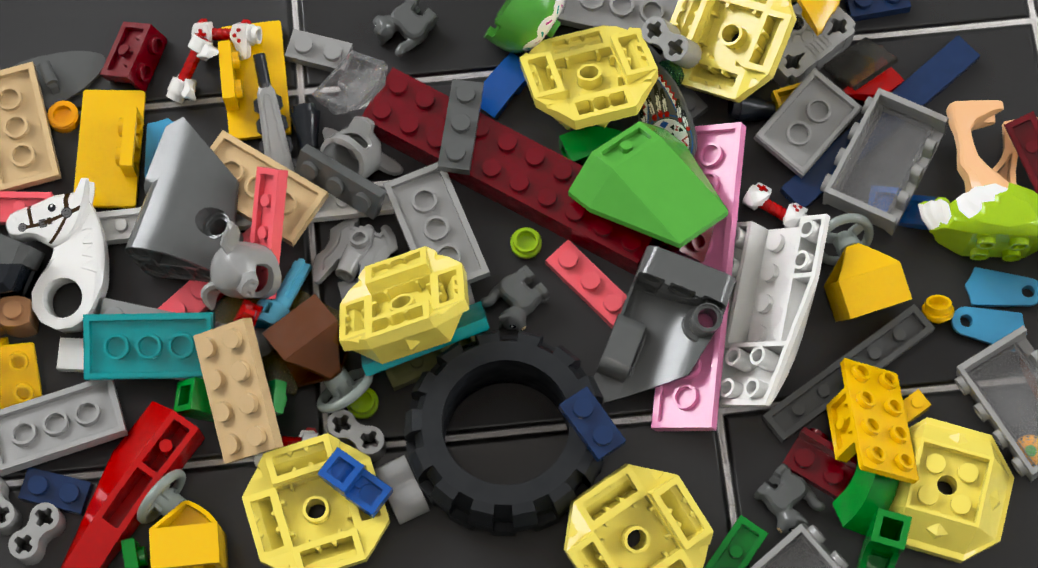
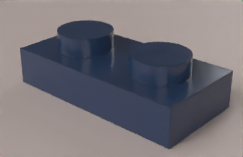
M844 0L847 13L854 21L908 13L911 9L910 0Z
M587 386L559 404V410L597 462L626 443V439Z
M29 467L18 498L21 501L36 505L42 502H49L60 511L84 516L94 485L88 481Z

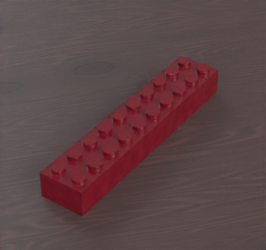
M392 67L362 116L374 121L373 132L381 142L429 166L439 161L449 96ZM482 113L479 116L470 175L447 172L449 178L567 240L569 239L572 243L633 275L637 272L647 246H654L657 241L653 237L587 211L568 194L571 185L583 167L582 165Z

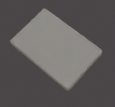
M814 68L757 132L753 139L802 179L863 107Z

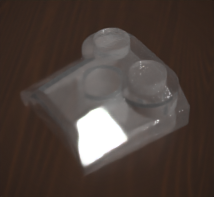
M352 50L312 93V96L318 103L325 105L334 115L365 109L385 86L388 65L385 61Z

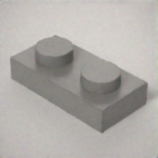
M293 29L285 53V60L345 75L353 51V44Z

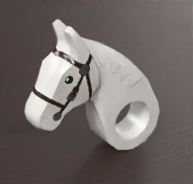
M81 178L75 192L55 195L34 205L17 210L10 214L6 221V229L12 239L20 242L39 241L54 249L47 267L31 292L32 309L41 323L65 334L83 331V314H100L102 301L106 297L109 287L108 246L103 226L93 207L95 183L89 181V178ZM77 283L82 293L81 305L71 316L58 317L53 308V297L56 291L65 284Z

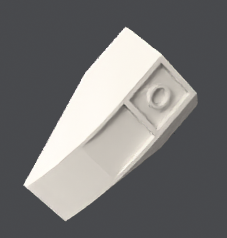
M828 214L801 216L799 227L770 230L753 221L737 222L732 277L736 279V283L729 299L719 407H770L783 386L798 352L819 280L830 221Z

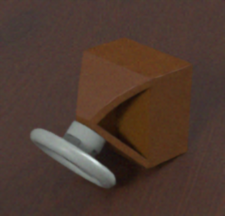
M316 294L312 295L262 333L274 357L298 387L319 382L324 383L326 388L317 400V409L322 413H333L347 407L362 396L373 381V375L366 376L363 368L347 372L344 363L349 351H344L339 342V322ZM333 395V398H332V399L329 401V403L327 404V401H328V400L330 399V397Z

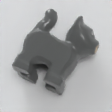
M406 0L402 5L396 7L391 15H377L373 19L374 34L379 39L380 46L391 39L396 31L404 37L405 41L400 43L395 50V55L399 58L403 57L407 51L424 42L429 31L433 30L437 25L438 16L431 9L427 8L423 15H417L421 12L417 6L420 3L419 0Z
M526 265L516 273L504 277L489 292L488 296L480 300L483 307H489L501 297L511 306L505 309L498 318L500 320L498 327H504L507 331H523L527 327V315L531 314L539 304H546L550 300L549 291L541 282L532 289L526 285L532 283V278L535 277V274Z
M782 463L768 480L772 484H777L778 487L774 489L764 482L753 496L756 500L764 502L769 511L776 516V528L783 535L792 532L801 523L808 525V521L802 514L793 509V506L801 500L805 499L810 508L815 511L821 512L825 508V504L817 499L816 494L807 485L806 481L792 473L785 463Z

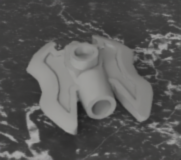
M359 217L342 221L331 228L328 244L324 250L315 256L313 262V281L315 284H321L335 269V274L338 278L346 282H352L358 272L360 275L365 266L386 260L398 249L396 236L388 225H383L380 228L381 232L376 233L374 227L370 224L361 226Z

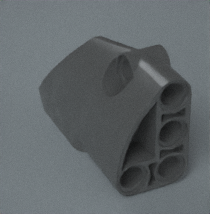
M182 117L167 125L164 129L145 177L144 190L146 197L129 237L125 252L141 270L149 275L160 278L210 282L211 261L221 247L220 241L226 230L227 223L233 221L236 224L239 181L187 120ZM241 232L239 241H243V235Z
M647 246L622 311L616 318L594 375V379L604 398L603 403L631 396L688 376L712 336L722 324L723 315L736 279L725 272L657 246ZM698 315H709L713 320V326L709 328L703 327L698 321Z

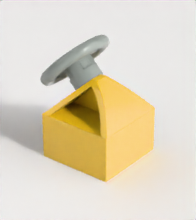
M857 213L842 214L829 221L826 243L834 245L838 256H830L824 252L822 263L834 266L824 284V288L835 322L853 319L912 299L900 261L869 247L874 236L873 225L867 217ZM855 223L847 231L831 233L833 229L840 225ZM864 230V237L860 242L857 235Z
M176 469L167 473L147 493L137 511V520L141 524H148L159 516H164L149 528L151 568H229L227 535L206 509L189 500L187 501L180 495L186 481L185 472L181 469Z

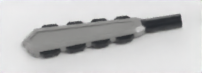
M257 53L253 55L259 88L257 98L253 103L255 112L260 116L256 122L257 132L262 135V141L259 143L260 152L295 172L297 160L291 157V152L294 148L291 137L287 136L285 132L288 129L286 116L281 115L280 112L284 107L282 98L276 94L271 86L265 53Z

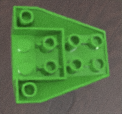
M642 121L637 122L592 151L568 191L569 196L590 213L678 248L683 247L728 216V209L687 146L664 128Z

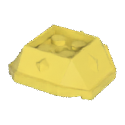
M678 0L670 23L677 26L681 35L696 42L702 51L699 63L690 69H685L671 62L680 83L686 88L740 103L772 80L797 20L791 1ZM739 33L738 38L731 42L732 38Z
M602 25L542 40L529 53L526 52L519 57L521 69L535 107L552 116L567 130H578L594 125L605 128L610 121L638 115L658 79V67L647 42L642 37L641 29L629 27L627 30L617 26Z
M424 246L365 266L358 276L359 282L348 291L340 303L339 342L344 351H355L380 364L451 342L462 313L470 309L467 273L463 264L448 256L438 255L435 250Z
M929 417L911 426L909 432L919 480L915 484L899 480L896 495L888 510L912 517L905 548L962 563L998 544L1001 541L1014 476L993 436ZM943 481L948 483L952 488V494L945 495L941 493L937 482Z
M329 433L263 453L257 465L258 468L242 496L260 562L270 568H348L367 562L390 524L385 504L376 516L372 518L328 485L317 473L337 447L365 466V470L376 476L371 458L341 442ZM314 505L326 507L325 513L320 518L308 516L310 508Z
M626 463L571 501L564 551L575 568H703L708 545L711 543L714 531L679 475ZM638 530L640 541L636 546L630 547L627 541L628 535L632 531Z

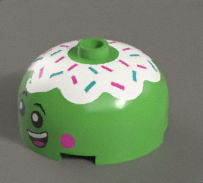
M506 0L495 18L494 24L497 25L496 28L490 26L484 38L506 52H527L537 46L546 35L550 38L554 35L561 24L557 18L563 9L565 0Z

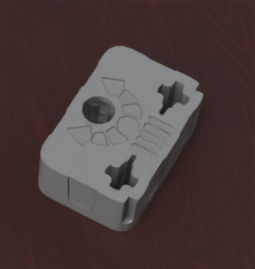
M798 3L792 6L797 18L793 28L797 30H792L773 78L781 88L802 82L814 68L819 71L851 45L856 23L839 6L829 18L822 34L818 36L802 17L801 6Z

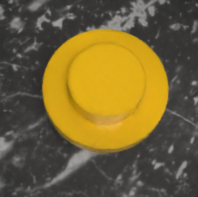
M932 295L922 305L921 312L930 322L940 324L953 318L954 307L948 297Z

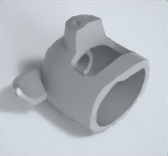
M355 116L349 127L341 131L324 127L322 131L324 142L320 151L364 178H368L377 170L393 176L401 175L404 170L395 159L382 152L381 142L373 132L375 123L370 118Z
M233 221L227 223L226 230L221 237V247L211 261V281L204 285L201 290L202 301L211 311L215 308L220 292L226 296L239 299H266L275 295L281 286L282 275L276 256L264 245L239 241L240 230ZM256 266H264L268 269L267 284L262 290L256 292L255 290L259 284Z

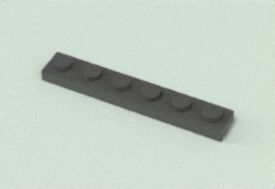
M914 303L763 414L762 420L778 440L784 443L803 427L826 412V405L844 388L840 362L844 358L884 369L935 330V327Z

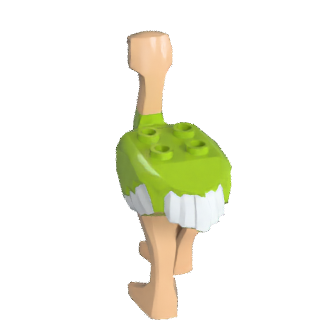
M999 100L954 101L947 106L948 124L954 135L957 149V171L964 180L966 193L961 194L952 202L944 197H938L935 200L923 201L918 204L922 221L940 245L960 256H970L972 260L1002 257L1004 261L1014 262L1038 251V193L1016 183L1018 154L1004 127V124L1013 120L1004 121L1002 124L1003 153L993 169L978 155L971 133L973 130L995 124V114L1004 110L1003 102Z

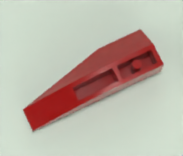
M155 401L150 403L129 430L128 435L123 438L111 454L61 568H107L122 549L121 540L129 539L141 524L137 520V511L147 493L167 473L176 469H182L204 441L205 437L197 426L168 407Z

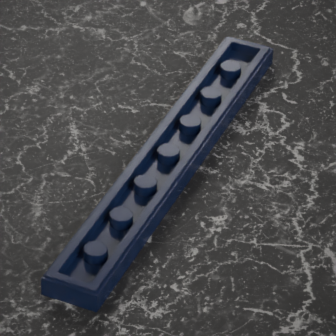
M957 35L891 93L925 107L976 63L980 55ZM883 112L855 167L906 122ZM851 128L831 144L802 179L795 175L780 188L779 192L791 204L798 203L807 209L823 195L824 192L820 191L822 182L828 173L833 175L837 167L834 165V161L841 147L846 149L851 141L848 139Z

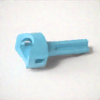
M299 258L297 261L295 260L277 291L276 299H261L256 303L263 306V310L254 328H265L267 330L291 312L289 308L312 269L311 264L305 263V260Z

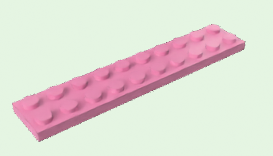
M742 122L695 126L697 150L694 158L728 209V216L715 224L705 260L699 263L732 276L746 126ZM729 302L723 315L722 324L712 336L690 374L676 381L655 387L651 428L656 432L716 431ZM698 315V321L703 327L709 328L713 326V320L709 315Z

